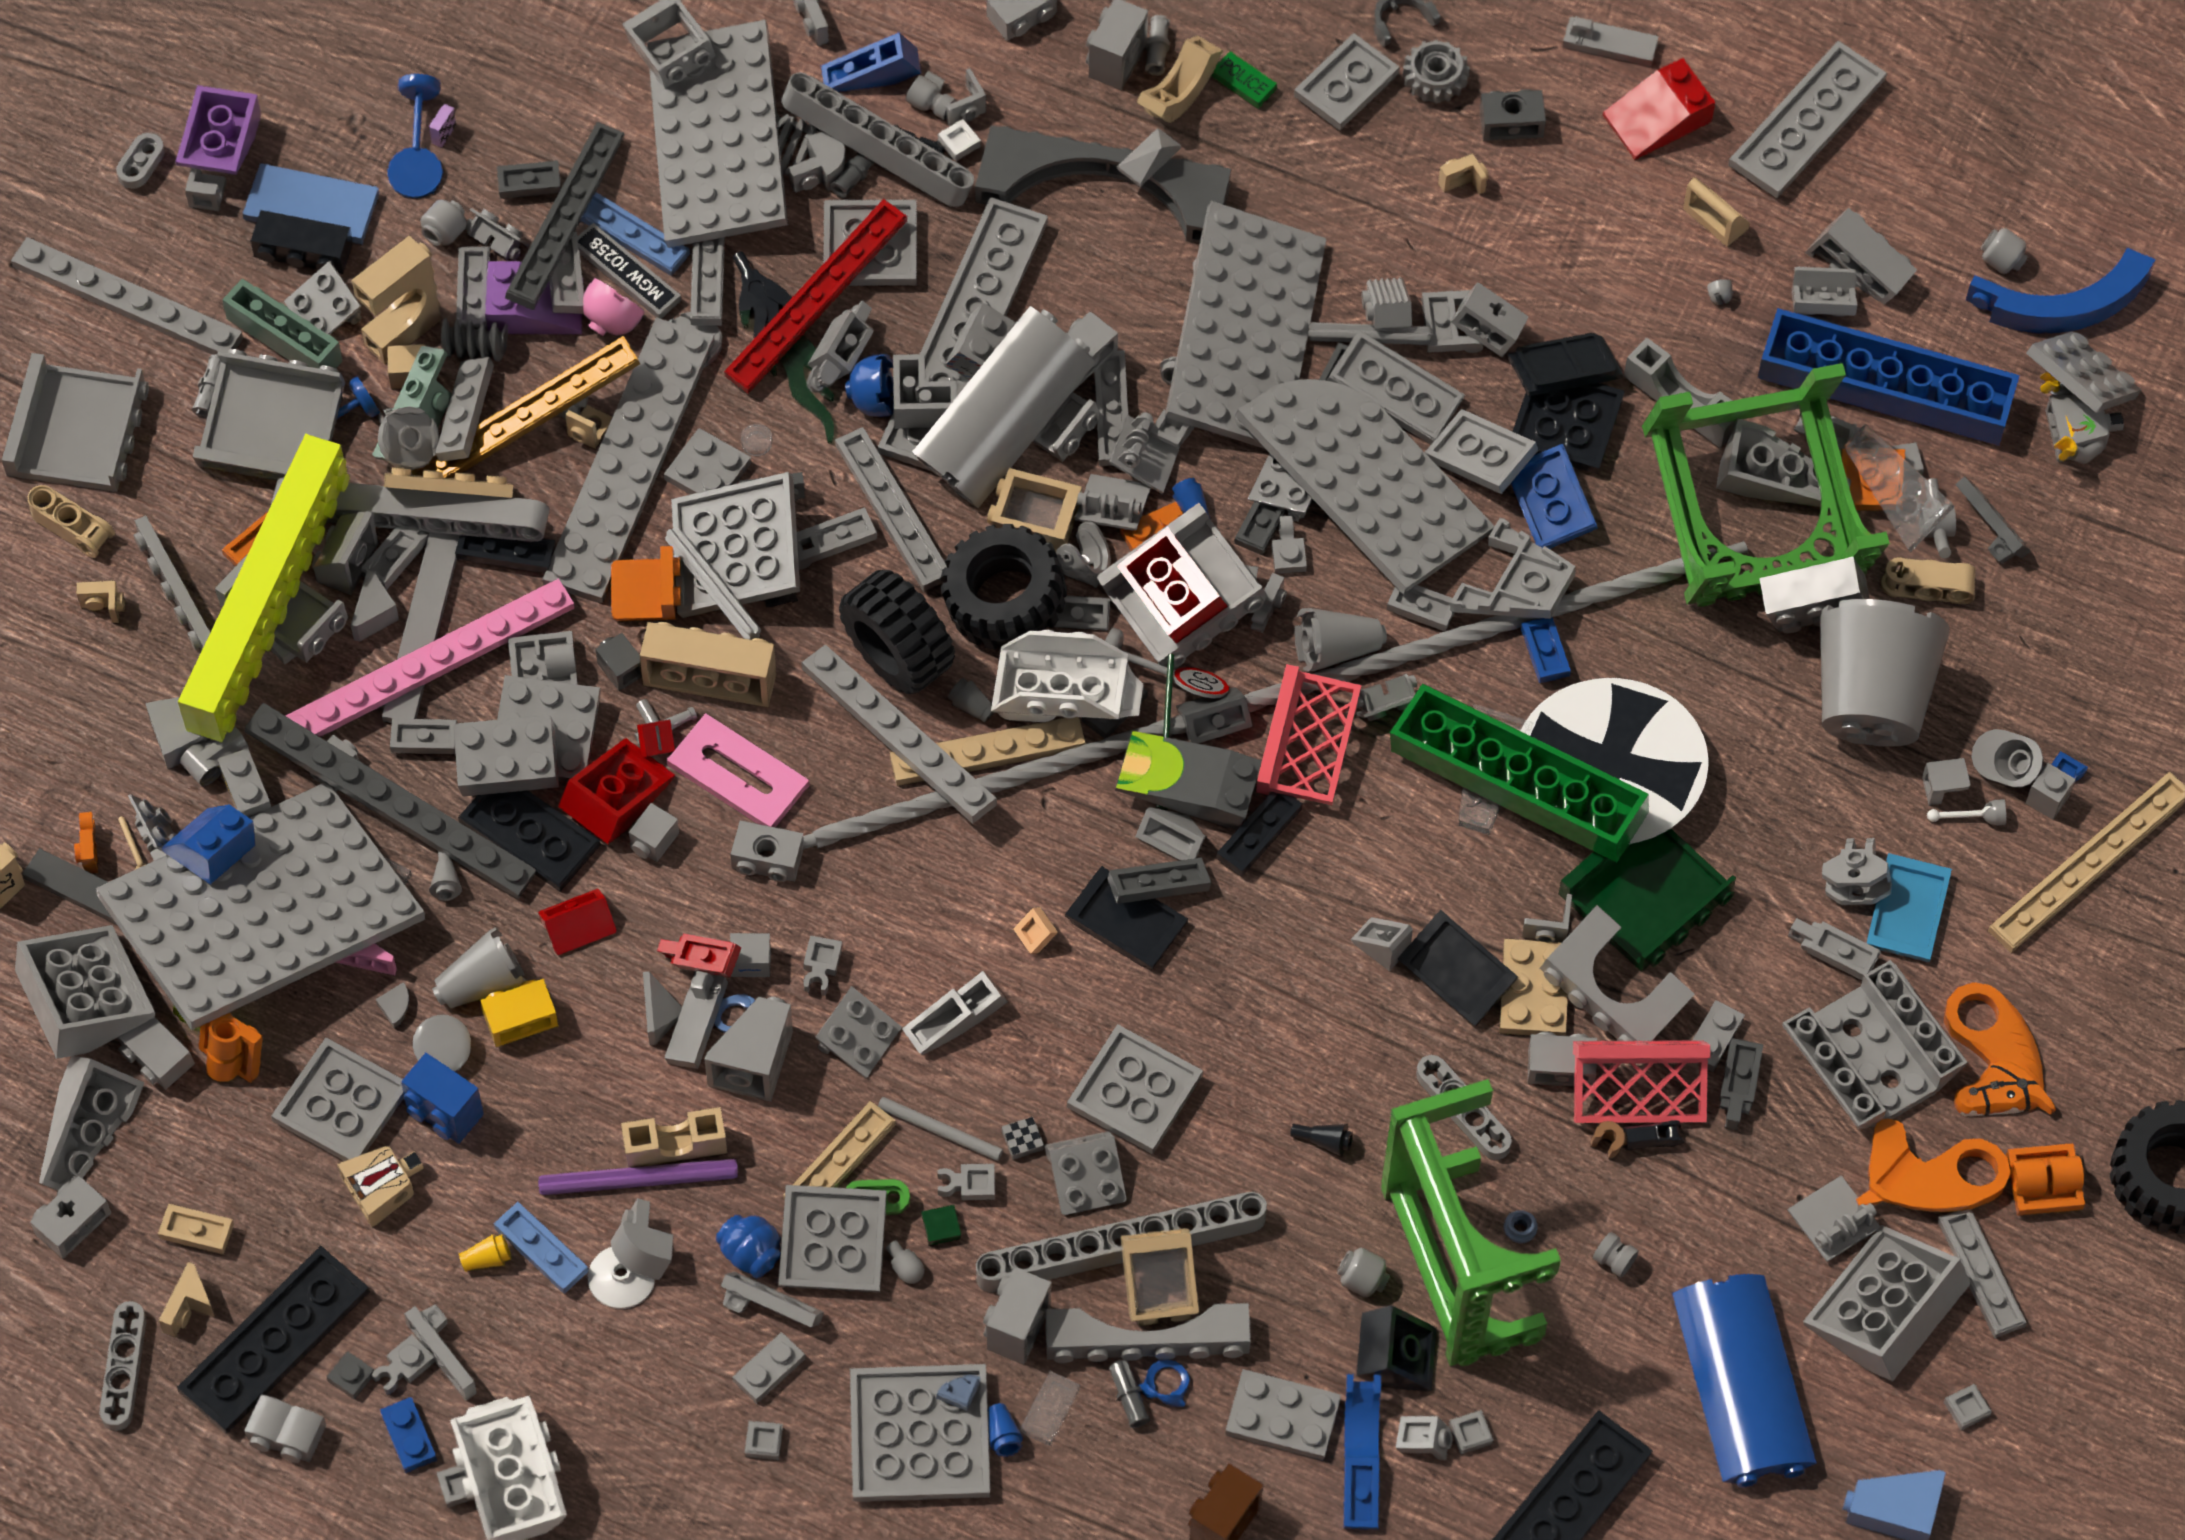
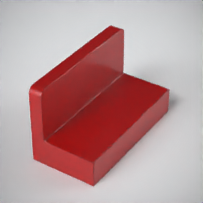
M598 888L538 911L541 924L548 932L556 955H561L617 931L606 898Z

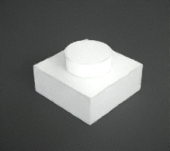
M963 119L938 133V141L941 142L942 146H945L946 151L955 162L981 147V140Z

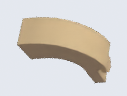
M1200 36L1185 40L1181 52L1168 75L1157 86L1142 91L1137 103L1145 107V111L1154 117L1162 118L1169 123L1175 121L1191 106L1203 90L1223 50Z

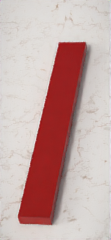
M883 198L724 371V376L749 394L908 221L907 215Z

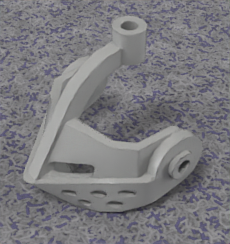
M1086 521L1078 527L1076 533L1080 552L1074 545L1063 544L1057 549L1056 555L1065 576L1097 588L1100 583L1096 576L1110 567L1111 557L1108 544L1099 527L1093 522Z

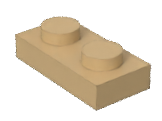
M168 1204L158 1235L163 1240L224 1254L234 1222L230 1218Z

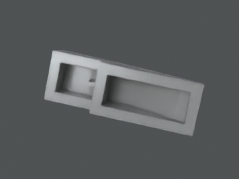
M982 971L958 991L954 988L902 1028V1030L918 1052L924 1055L971 1029L1005 1005L1008 1000L991 977Z

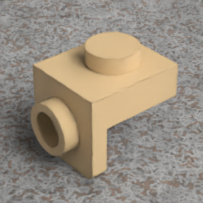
M1472 153L1458 160H1449L1441 166L1438 184L1445 193L1472 182L1478 194H1482L1486 190V182L1489 179V175L1485 165L1478 163Z

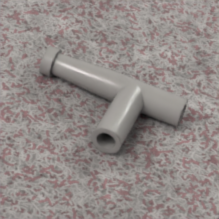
M643 699L636 704L645 723L659 721L647 699ZM691 706L687 708V711L664 720H671L673 730L691 719H696L697 714ZM637 732L634 734L637 743L640 745L639 736Z

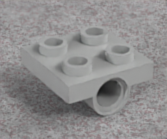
M572 631L508 638L512 676L578 685Z

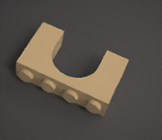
M410 236L352 279L355 297L375 316L388 307L361 329L364 345L384 364L388 362V346L410 345L441 321L440 302L437 299L436 293L438 288L434 281L435 271L431 264L432 254L422 242L417 243Z

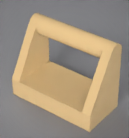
M1693 178L1688 183L1683 209L1728 247L1749 229L1750 222L1706 184L1697 178Z

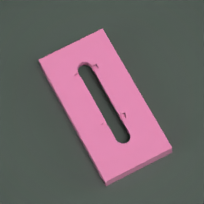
M706 713L667 759V766L755 823L770 827H776L809 787V780ZM705 748H712L771 786L772 792L764 794L756 788L747 785L745 781L711 759H707L702 753Z

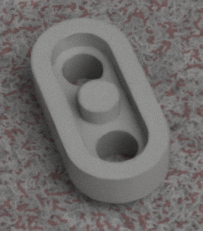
M154 133L139 135L118 163L116 171L119 182L124 187L133 189L143 186L164 157L163 141L158 135ZM147 151H154L151 154H145ZM131 174H138L136 176L129 177Z

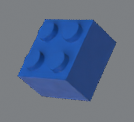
M427 1052L401 1081L408 1114L418 1122L425 1120L432 1125L434 1132L444 1140L451 1138L460 1144L484 1115L479 1088Z

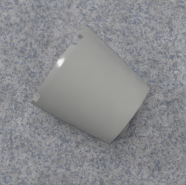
M1851 599L1840 601L1837 608L1829 605L1824 607L1820 618L1823 729L1837 738L1855 744L1892 747L1908 745L1917 741L1948 641L1950 630L1948 623L1935 613L1929 612L1927 616L1915 613V606L1887 600Z

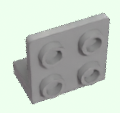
M1109 1131L1044 1145L1046 1157L1051 1162L1060 1211L1063 1215L1126 1201L1127 1198L1115 1138Z

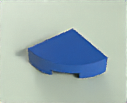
M2061 751L2051 764L2075 778V781L2082 778L2088 769L2087 766Z

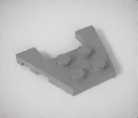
M1499 518L1488 537V545L1515 555L1493 592L1461 583L1450 602V611L1550 619L1575 576L1576 566L1546 546L1543 548L1530 541L1528 534L1523 531L1518 533L1510 527L1508 521Z

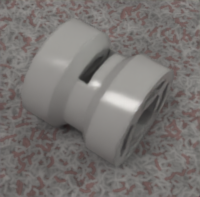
M1610 1232L1596 1249L1593 1259L1601 1265L1607 1264L1615 1275L1622 1278L1636 1260L1639 1250L1632 1245H1624L1619 1236Z

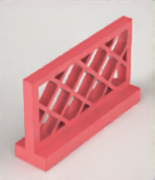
M1286 664L1257 779L1256 793L1269 795L1270 792L1333 805L1361 685L1301 672L1298 666ZM1303 682L1317 685L1322 694L1307 701L1301 692ZM1339 690L1353 693L1351 702L1341 708H1338L1331 697L1332 694ZM1326 698L1334 712L1319 719L1311 706ZM1299 699H1300V701L1302 702V705H1300L1299 707H1297L1298 701H1299ZM1307 710L1315 723L1300 730L1294 722V717ZM1346 711H1348L1347 719L1343 715ZM1338 717L1344 725V731L1331 737L1324 724ZM1319 728L1327 741L1312 749L1304 735ZM1291 729L1295 732L1292 736H1290ZM1300 739L1308 752L1293 760L1286 750L1287 745ZM1341 740L1340 747L1338 748L1336 742ZM1331 746L1337 755V759L1324 767L1316 754ZM1284 757L1288 761L1285 765H1283ZM1312 757L1320 770L1305 778L1297 764ZM1290 768L1294 770L1300 780L1292 786L1278 784L1280 774ZM1334 769L1333 775L1331 777L1328 772ZM1324 775L1330 784L1328 795L1314 792L1309 783Z
M1704 1040L1573 1041V1055H1575V1123H1602L1606 1121L1615 1123H1661L1672 1120L1680 1122H1707V1074L1710 1044ZM1622 1063H1629L1637 1073L1623 1085L1612 1073ZM1635 1063L1646 1064L1640 1069ZM1654 1063H1662L1670 1071L1658 1085L1645 1074ZM1668 1063L1679 1064L1673 1069ZM1687 1063H1699V1076L1688 1085L1678 1072ZM1583 1064H1597L1604 1073L1590 1085L1583 1078ZM1603 1064L1613 1065L1609 1069H1607ZM1642 1076L1654 1089L1639 1102L1628 1089ZM1675 1076L1686 1089L1672 1102L1661 1089ZM1610 1077L1621 1089L1606 1102L1596 1089ZM1583 1084L1588 1088L1584 1093ZM1698 1084L1699 1095L1693 1090ZM1690 1092L1698 1099V1114H1684L1677 1107ZM1593 1093L1604 1106L1595 1115H1582L1583 1101ZM1626 1093L1637 1105L1627 1115H1619L1611 1106ZM1659 1093L1670 1105L1660 1115H1652L1644 1106ZM1609 1109L1614 1115L1603 1114ZM1642 1109L1647 1115L1636 1114ZM1673 1109H1675L1679 1114H1669V1113H1670Z

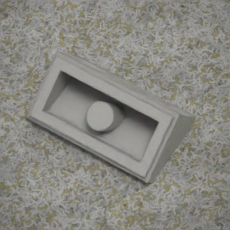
M1068 595L1064 598L1066 603L1064 610L1061 614L1057 613L1059 620L1054 627L1108 630L1111 598Z

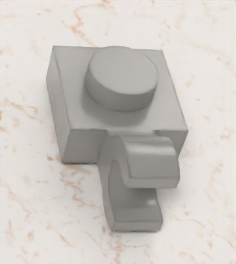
M1280 516V540H1272L1271 545L1275 574L1306 572L1307 563L1304 538H1294L1292 516Z

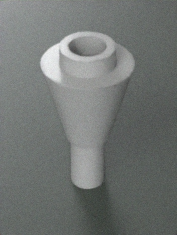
M438 851V862L429 892L439 900L449 901L461 894L462 887L452 859Z

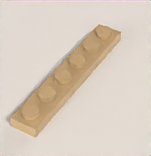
M1075 717L936 744L967 772L1053 756L1086 743L1080 719ZM890 752L896 786L925 781L894 752Z

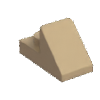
M190 1262L187 1263L159 1319L163 1333L172 1337H176L179 1329H184L188 1324L191 1316L190 1309L214 1317L211 1304L196 1267Z

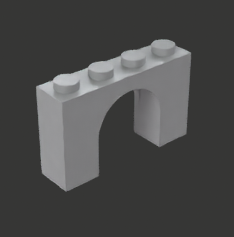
M1596 906L1545 960L1540 969L1544 972V977L1548 982L1562 988L1576 1007L1585 1009L1592 1016L1594 1023L1600 1029L1608 1030L1617 1041H1653L1695 994L1670 972L1645 999L1639 1002L1619 1003L1604 995L1595 982L1593 964L1596 955L1617 934L1621 926L1599 906Z

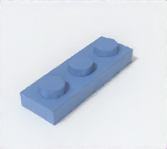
M519 1202L515 1203L494 1223V1229L498 1233L503 1234L505 1239L562 1293L565 1294L589 1272L588 1266Z

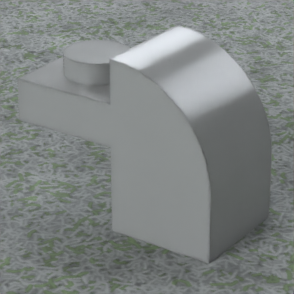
M822 131L807 137V152L810 159L788 167L789 183L794 193L801 190H810L822 182L828 192L831 190V183L845 170L844 144Z
M637 1198L632 1208L625 1210L621 1224L611 1239L612 1251L617 1260L628 1270L642 1276L660 1280L672 1261L673 1234L648 1228L650 1202Z

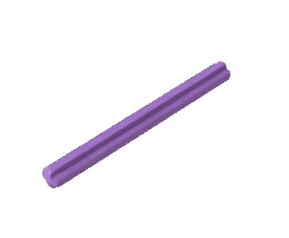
M735 1159L541 1175L539 1176L538 1184L540 1194L550 1195L735 1179L738 1175V1169Z

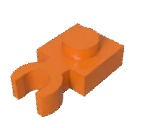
M92 812L79 813L80 843L74 844L76 863L82 862L84 870L89 873H98L95 819H93Z

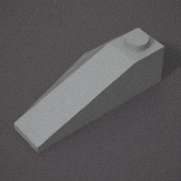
M1737 418L1720 461L1716 489L1744 497L1821 507V494L1812 458L1800 452L1801 448L1794 443L1789 445L1775 436L1776 432L1769 427ZM1847 478L1850 489L1851 479Z
M71 1056L59 1086L39 1183L59 1191L65 1183L72 1182L77 1176L83 1178L92 1167L93 1159L103 1146H108L113 1140L112 1135L120 1124L126 1122L133 1114L145 1082L95 1060Z

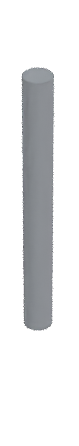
M882 1097L878 1104V1107L884 1112L995 1161H999L1003 1149L886 1097Z

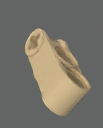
M38 485L30 490L28 504L33 520L77 547L85 555L96 558L99 554L98 549L108 538L114 537L115 531L109 523L98 516H94L51 487ZM40 503H50L46 507H38ZM66 519H75L71 523H63V521Z
M1898 557L1891 559L1887 563L1886 574L1881 581L1883 591L1891 597L1914 598L1923 601H1944L1954 604H1968L1975 599V568L1966 563H1945L1935 560H1915Z

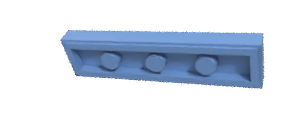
M597 192L581 220L588 226L594 223L618 244L670 276L677 271L690 255L689 248L684 245L667 248L664 233Z

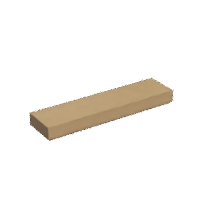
M870 1101L793 1185L838 1188L896 1125V1120Z

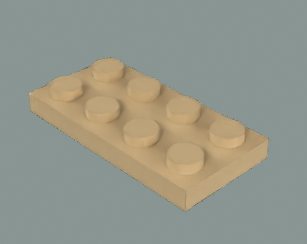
M392 467L391 473H385L384 487L508 498H512L513 485L507 483V478L502 476L487 475V481H476L474 474L455 473V479L443 478V472L424 470L423 476L411 475V469Z

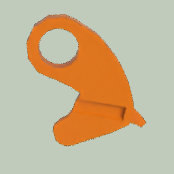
M1889 1118L1882 1119L1876 1123L1873 1132L1868 1167L1869 1190L1858 1197L1856 1202L1858 1207L1861 1204L1867 1205L1871 1203L1876 1205L1888 1202L1913 1210L1929 1212L1973 1209L1992 1202L2002 1195L2011 1174L2008 1158L1997 1145L1980 1138L1964 1139L1936 1158L1923 1162L1920 1157L1917 1158L1910 1151L1903 1124ZM1971 1156L1980 1157L1993 1167L1995 1180L1983 1186L1972 1185L1959 1175L1957 1163L1963 1158Z

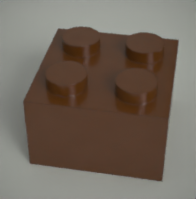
M1228 1463L1223 1472L1217 1470L1208 1484L1210 1490L1205 1498L1198 1497L1189 1511L1191 1516L1188 1523L1190 1527L1189 1540H1239L1261 1509L1264 1485Z

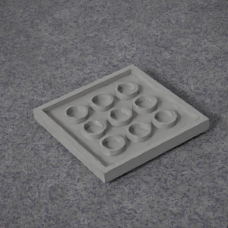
M789 472L671 499L673 528L679 527L741 605L800 592L793 476ZM680 559L681 576H676V587H681V606H677L678 614L685 618L720 610L719 606Z
M986 1364L850 1368L853 1502L990 1497ZM964 1375L981 1377L980 1385L968 1411L936 1399L938 1390L946 1382L963 1377Z

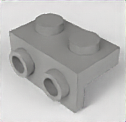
M1795 267L1792 285L1794 313L1804 315L1830 314L1837 317L1846 315L1856 316V270Z
M1072 392L1033 442L1063 462L1068 455H1072L1077 450L1084 434L1096 426L1101 414L1096 403L1091 399L1086 401Z

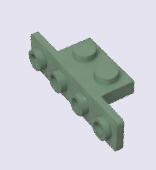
M427 346L420 348L392 411L409 406L420 408L439 427L452 395L436 381L447 357L446 351ZM377 443L372 455L376 459L387 461L380 451L379 443Z

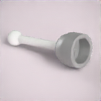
M2005 799L1990 801L1984 805L1982 810L1938 812L1932 809L1928 811L1927 818L1931 822H1936L1942 818L1983 817L1991 825H2006Z

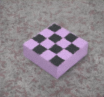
M446 104L442 105L429 125L432 144L441 148L456 126L453 107Z

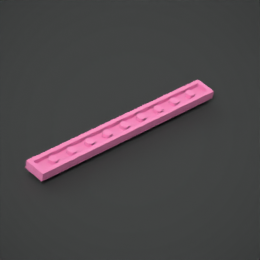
M558 578L286 715V717L321 737L508 643V638L519 637L573 610L574 602Z

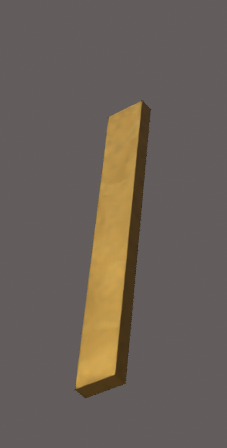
M623 336L478 424L469 458L440 462L435 455L426 466L413 469L411 473L416 476H423L424 470L443 472V478L453 479L455 478V473L465 472L640 365V362Z

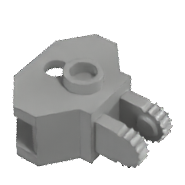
M1847 838L1845 849H1841L1840 855L1823 864L1822 878L1826 880V896L1840 905L1875 904L1891 895L1892 882L1889 866L1886 861L1875 855V838L1866 839L1865 849H1857L1855 839ZM1853 893H1855V894H1862V895H1860V896H1854Z

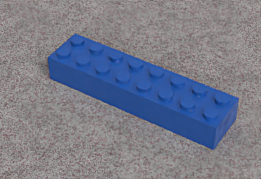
M1777 308L1757 378L1797 389L1800 388L1812 369L1843 363L1846 376L1830 399L2000 445L2020 375Z

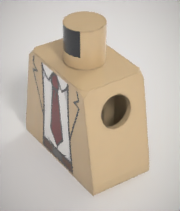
M389 1146L338 1164L343 1182L371 1227L377 1225L414 1195L409 1177L424 1169L421 1160L415 1152L397 1160Z

